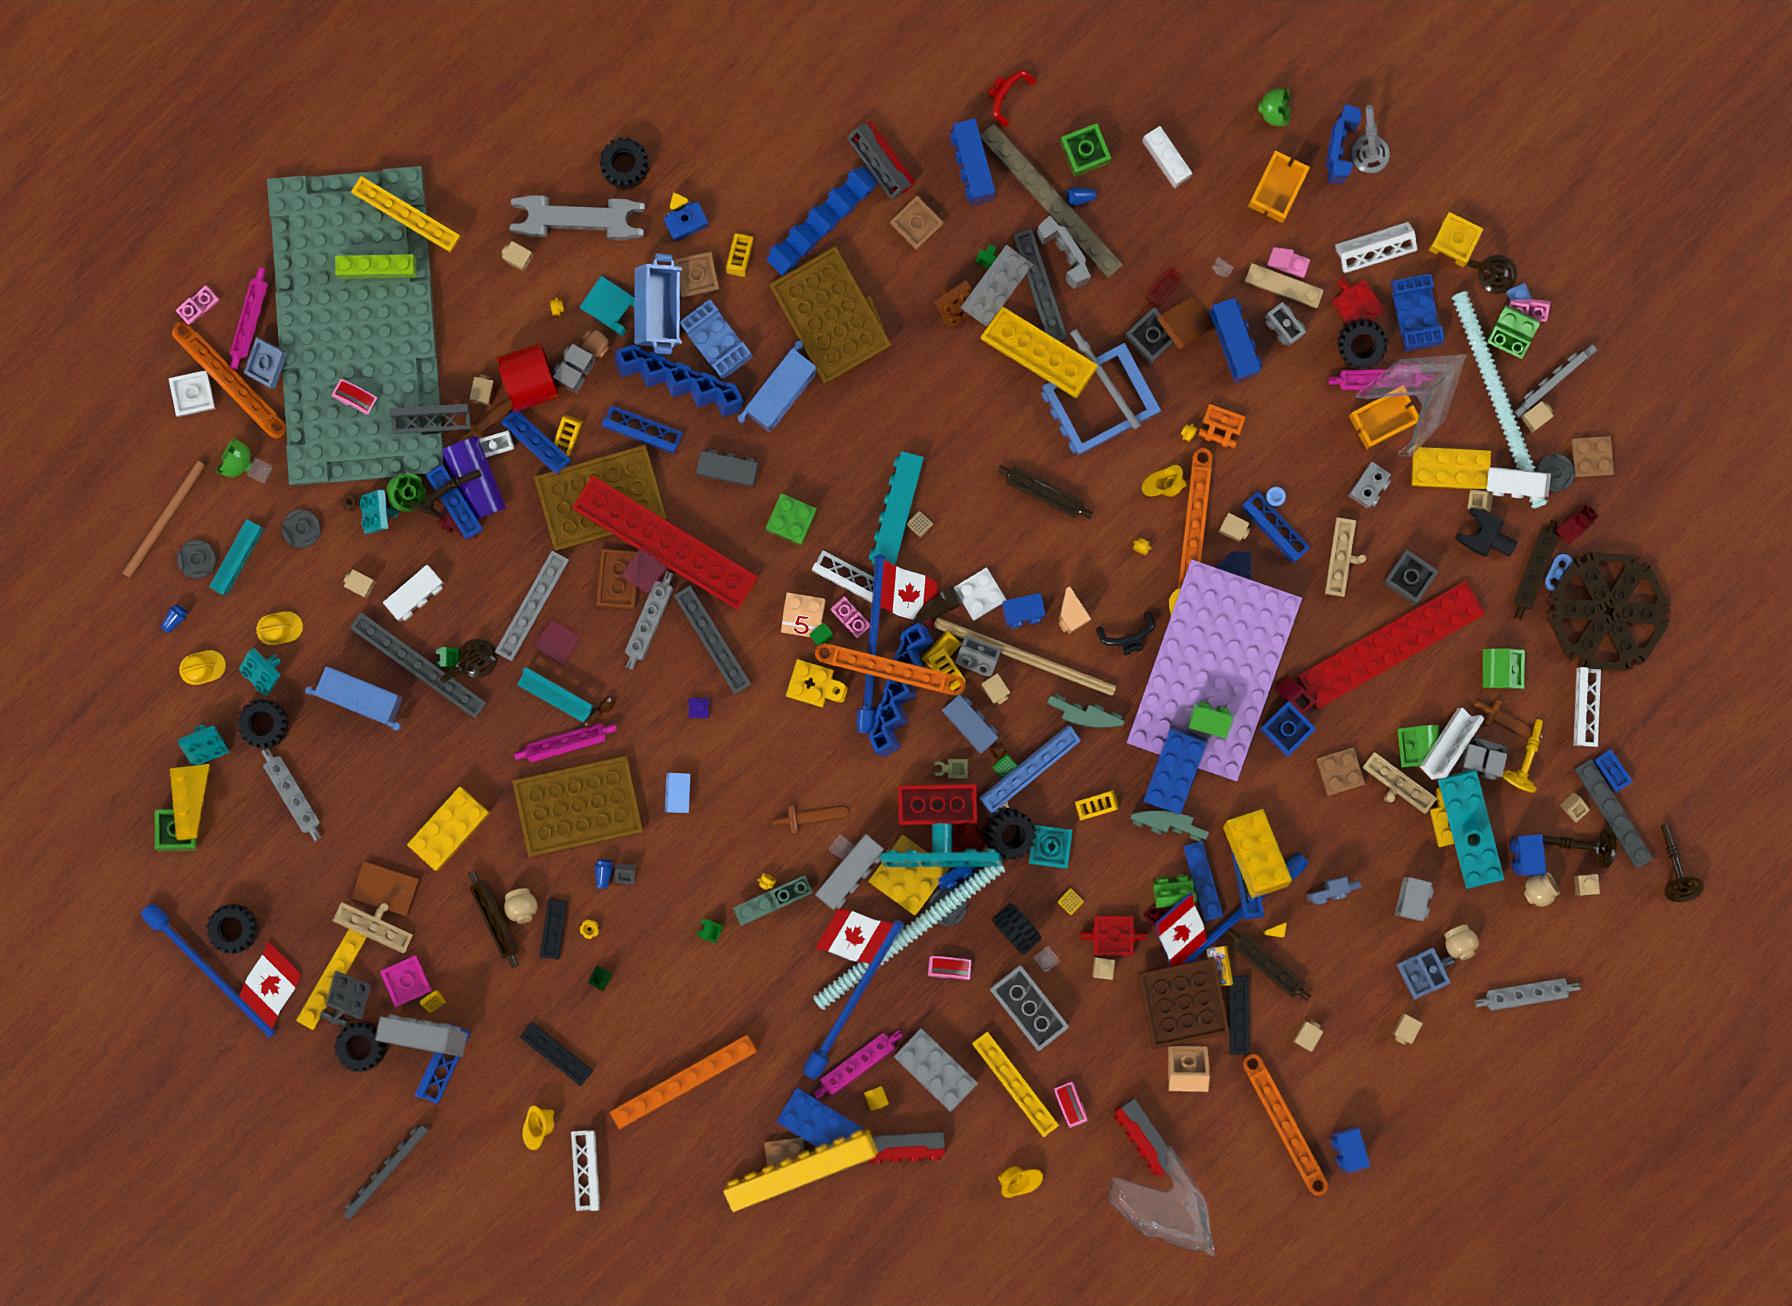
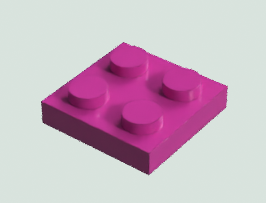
M417 955L380 971L395 1007L432 991Z

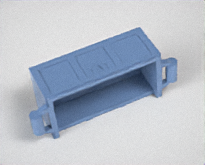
M656 253L652 264H644L635 268L634 345L653 346L657 354H671L673 346L681 344L680 271H682V267L674 265L671 254ZM657 261L670 262V265H658Z
M801 341L795 343V347L790 350L753 397L744 412L738 416L739 423L744 424L749 416L765 430L771 432L817 374V370L814 364L798 353L803 349Z
M327 666L316 690L312 687H307L305 690L308 695H316L389 725L394 730L399 731L402 729L400 723L393 722L403 697Z

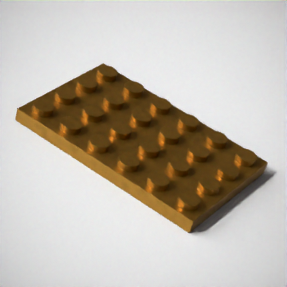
M836 246L769 284L825 385L892 347Z
M646 445L566 467L557 475L552 471L534 477L555 552L614 535L572 509L592 475L667 520Z
M627 756L512 781L528 857L643 832Z

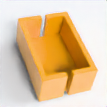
M1275 150L1248 207L1262 214L1267 211V216L1283 223L1310 167L1296 160L1289 167L1287 165L1291 158Z
M1404 387L1365 405L1349 415L1356 431L1361 430L1358 435L1366 450L1421 421L1413 405L1406 409L1405 406L1411 400Z

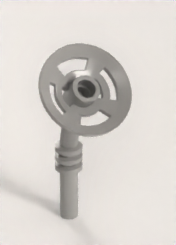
M1367 105L1366 136L1359 138L1354 143L1351 150V158L1354 165L1360 171L1376 173L1382 170L1388 163L1390 151L1386 142L1377 136L1373 105ZM1368 140L1367 145L1361 144L1363 141ZM1380 144L1383 146L1385 150V157L1382 156L1383 152L1382 148L1380 147ZM1357 150H1360V151H1359V156H1360V159L1362 160L1361 163L1359 162V160H1358V158H1357ZM1377 160L1380 163L1376 167H1367L1368 163H1374Z

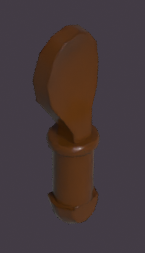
M608 696L604 699L600 707L595 709L588 719H585L584 727H592V724L602 716L603 712L610 711L615 705V698Z

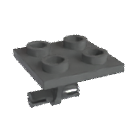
M336 970L325 1005L335 1008L336 1011L332 1014L322 1010L320 1017L328 1020L333 1025L336 1023L344 1028L348 1020L340 1017L343 1013L361 1020L371 985Z

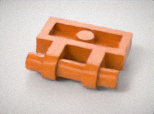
M1209 404L1202 422L1209 425V429L1207 431L1200 428L1198 436L1204 437L1209 442L1212 440L1221 443V446L1226 448L1227 446L1235 448L1237 441L1230 439L1231 434L1240 435L1246 417ZM1215 428L1226 431L1225 435L1215 434Z

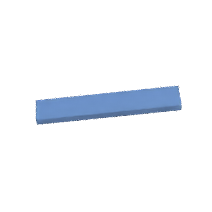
M1067 725L984 793L980 800L991 814L994 813L1077 745L1081 740L1073 728Z

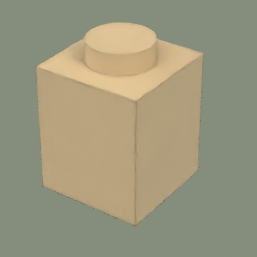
M513 241L509 245L506 244L502 251L503 260L523 272L534 256L531 251Z
M480 375V378L474 377L470 394L471 402L491 406L496 384L491 380L492 377Z
M1541 401L1520 418L1529 430L1534 432L1553 417V410L1547 403L1544 404Z
M1228 513L1218 532L1240 542L1242 538L1246 539L1250 531L1247 528L1249 523Z
M352 570L351 573L348 572L343 581L345 583L344 587L365 598H368L376 583L373 579L355 570Z
M998 673L981 684L993 704L998 702L1000 705L1009 699L1007 695L1010 694V691Z
M1598 874L1574 876L1575 895L1600 894Z
M1094 957L1092 977L1113 980L1115 960Z
M1402 1013L1392 1034L1396 1036L1395 1040L1403 1045L1406 1042L1412 1044L1423 1023Z
M1312 1020L1309 1023L1304 1021L1293 1042L1312 1052L1323 1033L1319 1029L1321 1025Z

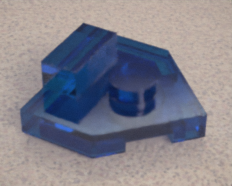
M1231 551L1215 568L1252 580V552Z

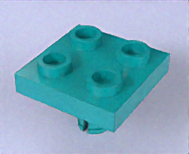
M376 490L361 496L360 508L363 515L361 524L364 534H373L388 529L387 518H397L398 510L392 506H386L385 490Z
M252 648L244 658L239 670L243 677L249 679L256 690L266 697L272 692L281 676L274 669L281 662L279 658L274 660L277 657L274 654L266 660L255 648Z
M200 724L198 725L200 731L195 726L193 728L194 733L178 739L180 748L192 766L203 764L230 753L226 742L215 725L206 728Z
M1033 825L1036 828V831L1033 832L1036 834V839L1032 841L1035 844L1030 848L1028 864L1068 869L1072 830Z

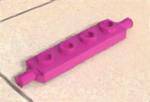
M258 267L256 278L250 281L230 355L233 356L230 368L237 370L240 359L247 358V354L250 351L251 340L256 331L257 319L261 313L263 298L266 295L267 283L263 281L266 269Z
M1419 369L1342 370L1339 377H1328V385L1340 384L1342 391L1397 390L1401 387H1404V389H1419L1421 383H1433V379H1429L1433 378V374L1421 375Z
M599 723L589 728H581L526 744L525 750L514 753L515 760L527 757L531 763L605 741L606 734L617 732L615 723L605 727L602 723Z
M897 1030L891 1036L882 1033L820 1079L822 1087L813 1092L816 1098L819 1099L826 1093L832 1096L893 1052L895 1050L894 1042L903 1037L900 1031Z

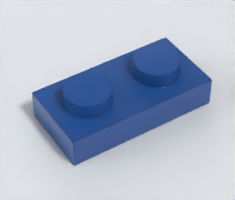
M1611 749L1593 760L1615 792L1620 791L1633 782Z
M957 867L938 878L939 887L942 891L954 888L958 884L957 882L962 879L967 880L970 876L972 877L975 867Z

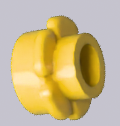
M557 297L555 300H550L552 315L560 316V312H564L562 300L558 301Z
M1193 423L1190 426L1186 425L1182 430L1183 440L1186 439L1190 442L1198 429L1194 427Z
M1139 538L1138 541L1133 542V550L1138 553L1147 555L1148 551L1152 549L1147 540Z
M766 873L758 877L761 888L765 890L774 889L775 878Z
M594 920L583 921V925L580 926V933L587 939H591L593 936L596 937L599 933L597 922Z

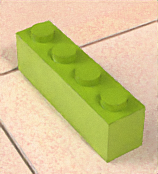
M413 254L335 256V275L338 279L416 278V258Z

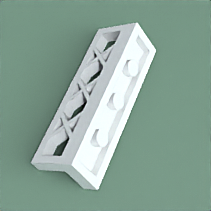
M1409 222L1335 245L1336 251L1341 258L1344 273L1417 251L1415 232ZM1411 240V246L1401 247L1404 241ZM1392 246L1393 249L1389 253L1385 254L1382 252L1385 247ZM1368 252H1375L1372 258H1364ZM1351 257L1357 258L1354 264L1347 266L1346 259Z
M822 551L812 571L872 603L873 592L871 587H873V584H870L869 580L874 582V577ZM824 556L832 560L833 568L827 569L820 565ZM846 567L849 569L851 576L844 578L838 574L837 569ZM863 576L866 578L868 585L861 587L855 583L854 578Z
M1586 667L1576 669L1573 746L1598 747L1601 669H1588ZM1588 673H1596L1595 682L1589 686ZM1589 690L1595 696V701L1591 705L1587 704V692ZM1588 710L1594 715V720L1589 725L1586 723V712ZM1586 730L1593 734V743L1585 742Z
M1457 708L1419 767L1431 779L1446 778L1484 718L1481 715L1470 716L1463 708Z
M595 1130L572 1131L576 1211H597L600 1209ZM576 1135H586V1145L583 1149L576 1143ZM582 1152L587 1156L588 1161L585 1168L580 1166L577 1161ZM583 1172L589 1177V1184L586 1188L579 1183V1177ZM586 1192L590 1196V1205L580 1206V1197Z

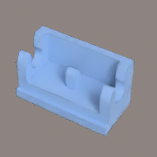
M666 773L665 812L689 813L690 774Z

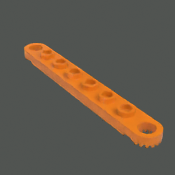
M185 322L175 324L172 335L180 345L269 436L273 438L282 437L287 428L286 424H284L285 422H282L266 402L230 368L227 362L191 326L185 324ZM178 329L185 330L187 335L179 334ZM271 425H277L280 431L273 430Z
M1206 448L1196 450L1192 459L1178 589L1183 584L1191 559L1201 563L1212 467V454ZM1199 453L1207 454L1208 461L1206 463H1200L1197 460Z
M826 643L820 644L815 650L817 660L822 663L950 695H960L965 690V681L956 675ZM823 648H828L830 651V655L826 659L822 658L820 654ZM953 680H958L960 683V688L957 691H953L950 688V683Z
M1256 1054L1245 1056L1242 1062L1243 1068L1308 1190L1313 1195H1323L1327 1191L1328 1183L1262 1059ZM1251 1058H1255L1258 1061V1066L1255 1069H1249L1247 1066V1062ZM1316 1180H1320L1323 1183V1188L1320 1191H1315L1312 1187L1313 1182Z

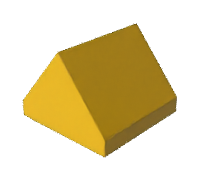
M673 192L670 209L671 211H679L689 201L687 198Z
M882 1086L864 1092L870 1111L889 1104Z

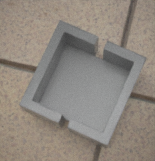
M572 344L570 348L567 347L562 355L564 358L563 362L557 364L554 368L553 378L556 383L577 394L585 381V378L581 377L582 373L588 376L596 360L592 354Z
M1468 744L1460 756L1457 768L1462 769V772L1476 769L1477 773L1481 774L1480 778L1492 781L1502 777L1507 754L1494 750L1486 752V748Z
M1403 877L1395 915L1416 921H1424V918H1427L1429 913L1428 899H1431L1433 896L1434 888L1431 887L1432 883Z

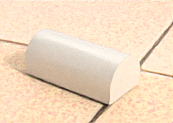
M509 430L479 439L486 457L515 449Z

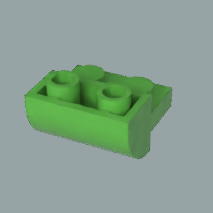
M1505 305L1490 332L1487 343L1522 359L1540 325V321Z
M1483 649V688L1524 689L1525 650Z
M1439 725L1398 729L1402 768L1421 765L1440 736Z
M1181 874L1177 875L1176 878L1162 876L1158 877L1157 880H1152L1156 908L1175 906L1190 892L1193 893L1194 904L1197 901L1191 876Z

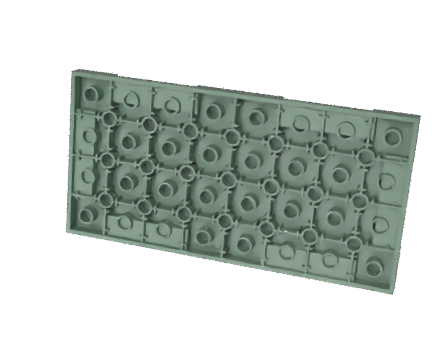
M421 166L383 169V171L267 179L277 292L275 296L279 348L288 353L282 368L290 486L387 479L403 473L423 476L441 465L445 468V458L441 451L444 449L443 431L393 434L392 417L390 416L389 409L441 405L428 239L351 193L358 179L362 176L426 215L424 175ZM413 254L416 258V278L338 279L335 275V256ZM340 379L348 381L377 397L369 414L365 415L351 405L347 406L331 396ZM438 416L434 421L438 427H442V416ZM419 417L414 424L419 428H424L429 421L425 417ZM397 418V429H405L410 422L406 418Z

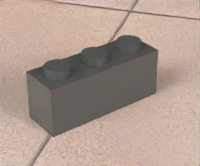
M706 449L705 452L701 451L696 475L754 488L758 463L753 458L744 457L742 460L737 459L734 454L725 453L723 456L718 455L715 450Z

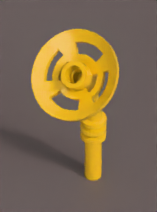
M1540 719L1535 720L1532 735L1528 739L1526 746L1527 753L1521 770L1518 769L1517 772L1503 770L1502 777L1509 783L1533 793L1536 792L1537 788L1527 777L1534 754L1538 751L1540 743L1539 736L1543 721Z

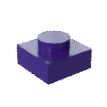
M689 698V718H708L709 699Z

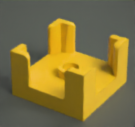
M1448 212L1429 251L1435 254L1441 252L1455 259V264L1464 267L1479 240L1483 228Z

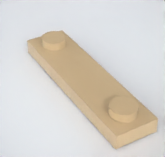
M1253 263L1245 279V283L1315 309L1318 308L1324 292L1323 289Z

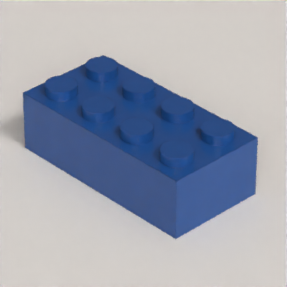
M976 119L953 124L949 136L952 146H956L954 154L957 165L961 164L959 173L962 183H966L964 191L967 201H971L972 206L993 201L995 189Z
M1235 298L1213 305L1209 314L1236 384L1256 377L1263 365L1260 357L1255 355L1254 349H1256L1253 338L1248 336V323L1241 317L1242 307L1239 302H1236Z
M1170 725L1147 786L1144 802L1181 815L1204 753L1207 738Z
M799 1087L796 1088L776 1121L816 1147L822 1144L830 1145L837 1138H848L853 1132L857 1130H862L863 1132L864 1130L859 1124Z

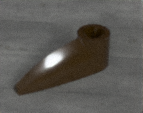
M952 586L941 591L929 600L916 614L911 623L912 626L917 623L924 624L962 605L954 587Z

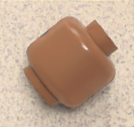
M594 330L592 333L588 331L581 339L583 341L581 348L592 354L594 358H601L610 348L609 339L598 330Z

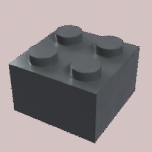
M1155 307L1125 334V338L1150 365L1174 344V341L1157 318L1161 314Z
M1406 549L1400 555L1382 584L1412 605H1415L1439 571Z

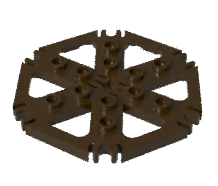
M1585 553L1583 554L1585 562L1582 563L1579 557L1575 558V563L1572 560L1548 596V598L1556 600L1547 601V604L1554 606V610L1546 611V614L1554 615V617L1546 618L1566 658L1569 657V660L1573 661L1576 656L1579 657L1580 661L1577 666H1582L1585 663L1583 667L1588 669L1628 671V668L1632 670L1631 662L1635 660L1637 665H1642V662H1646L1669 625H1663L1661 622H1670V619L1663 618V613L1670 612V609L1662 608V606H1670L1651 566L1647 567V562H1644L1641 567L1637 565L1638 556L1632 559L1634 555ZM1601 561L1622 562L1624 569L1609 590L1599 570V563ZM1573 575H1579L1591 600L1567 599L1563 596V590ZM1647 579L1657 597V601L1654 604L1627 603L1640 581ZM1606 606L1607 608H1612L1613 610L1611 612V617L1609 615L1604 614V612L1606 611ZM1562 620H1590L1576 643H1570L1561 626ZM1626 623L1652 624L1655 627L1654 634L1644 648H1639L1636 645ZM1606 633L1619 656V660L1616 662H1604L1594 659V652Z

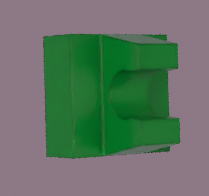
M989 245L986 252L980 250L975 263L989 269L997 258L993 256L996 247Z
M440 647V649L436 650V654H440V661H436L437 666L453 668V665L458 662V648Z
M702 919L701 923L705 927L703 932L698 930L697 935L704 940L717 943L724 925Z

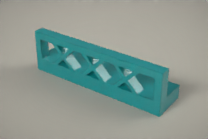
M249 520L245 521L212 580L210 588L228 597L262 536L264 528Z
M524 668L522 671L523 675L517 684L518 686L583 723L585 719H588L594 709L593 705L530 669Z

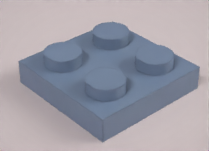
M256 337L244 374L269 388H276L288 353L268 341Z

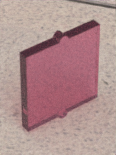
M640 548L622 574V577L633 583L634 587L637 586L646 593H649L667 565L656 559L655 555H650Z
M551 620L545 631L541 632L542 635L535 644V647L563 665L570 653L574 652L573 649L580 640V637Z

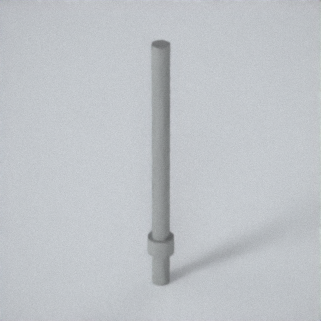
M1077 329L1072 331L1070 334L1078 344L1077 348L1081 354L1084 353L1087 359L1098 365L1096 373L1134 430L1141 426L1090 350L1091 346L1089 343L1084 341Z

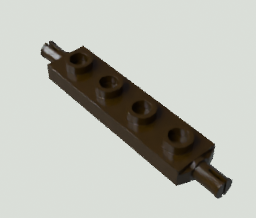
M1000 465L997 473L1007 477L1006 484L1074 519L1080 514L1090 520L1093 512L1083 507V500L1017 466L1009 470Z
M1550 520L1547 531L1540 530L1513 601V604L1518 607L1514 618H1518V620H1522L1525 610H1532L1559 539L1554 534L1558 524L1556 521L1554 523L1553 520Z
M475 870L467 873L472 882L470 890L502 958H508L512 969L520 966L515 957L519 949L492 894L491 888L486 880H479Z
M1231 927L1226 931L1225 934L1233 940L1232 948L1290 997L1299 995L1305 1002L1310 999L1311 995L1302 989L1305 982L1248 934L1243 932L1238 935Z

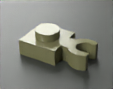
M948 759V765L940 761L935 762V765L942 767V771L936 772L935 776H942L944 773H948V779H968V759Z

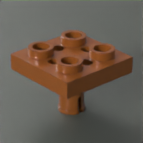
M964 281L954 289L949 286L945 287L948 293L943 289L941 291L942 297L934 301L948 329H951L970 316L961 309L963 303L972 293V289L967 281Z

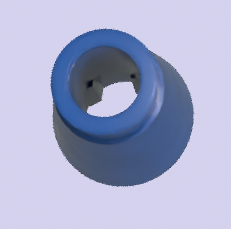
M1071 187V189L1066 191L1068 205L1076 206L1096 199L1095 189Z
M178 604L171 606L160 627L165 632L171 633L187 618L188 612Z
M598 859L597 863L594 864L596 887L607 889L614 866L611 860Z

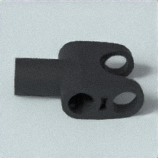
M1470 508L1468 513L1478 522L1479 532L1476 536H1466L1457 533L1456 540L1484 557H1487L1491 548L1510 557L1518 542L1500 533L1504 521L1485 511Z

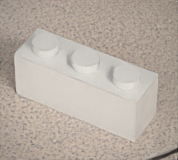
M1161 126L1144 136L1142 142L1174 189L1191 178V170Z
M1490 467L1487 491H1492V495L1504 496V493L1512 494L1511 497L1523 498V495L1531 496V500H1542V497L1549 496L1551 473Z
M426 565L387 598L383 604L398 621H407L413 616L412 611L417 607L420 609L428 603L427 599L432 594L436 596L440 593L445 583L429 565Z

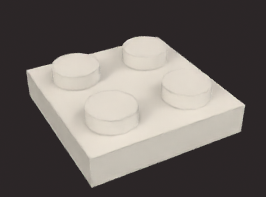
M207 371L169 378L177 417L216 409Z
M987 568L954 587L973 621L1001 605L1002 601H1006Z

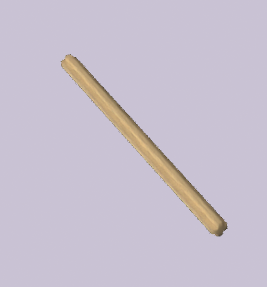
M936 618L934 622V628L944 632L948 630L952 635L962 639L965 638V635L1002 649L1001 654L1112 696L1115 693L1116 686L946 620Z

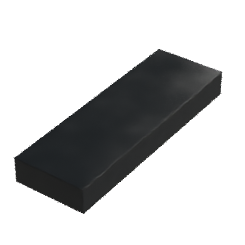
M548 899L540 957L560 959L568 901Z

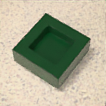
M596 965L588 983L599 990L605 991L613 974Z

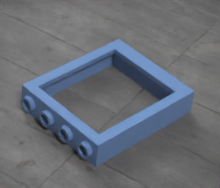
M1125 343L1096 358L1101 365L1116 356L1119 357L1147 409L1135 416L1139 423L1161 412ZM1050 382L1042 386L1043 392H1041V396L1045 403H1050L1052 407L1050 412L1055 420L1058 418L1061 424L1059 429L1064 437L1067 435L1070 441L1068 446L1072 453H1076L1077 456L1133 428L1130 422L1126 420L1082 444L1053 390L1057 386Z

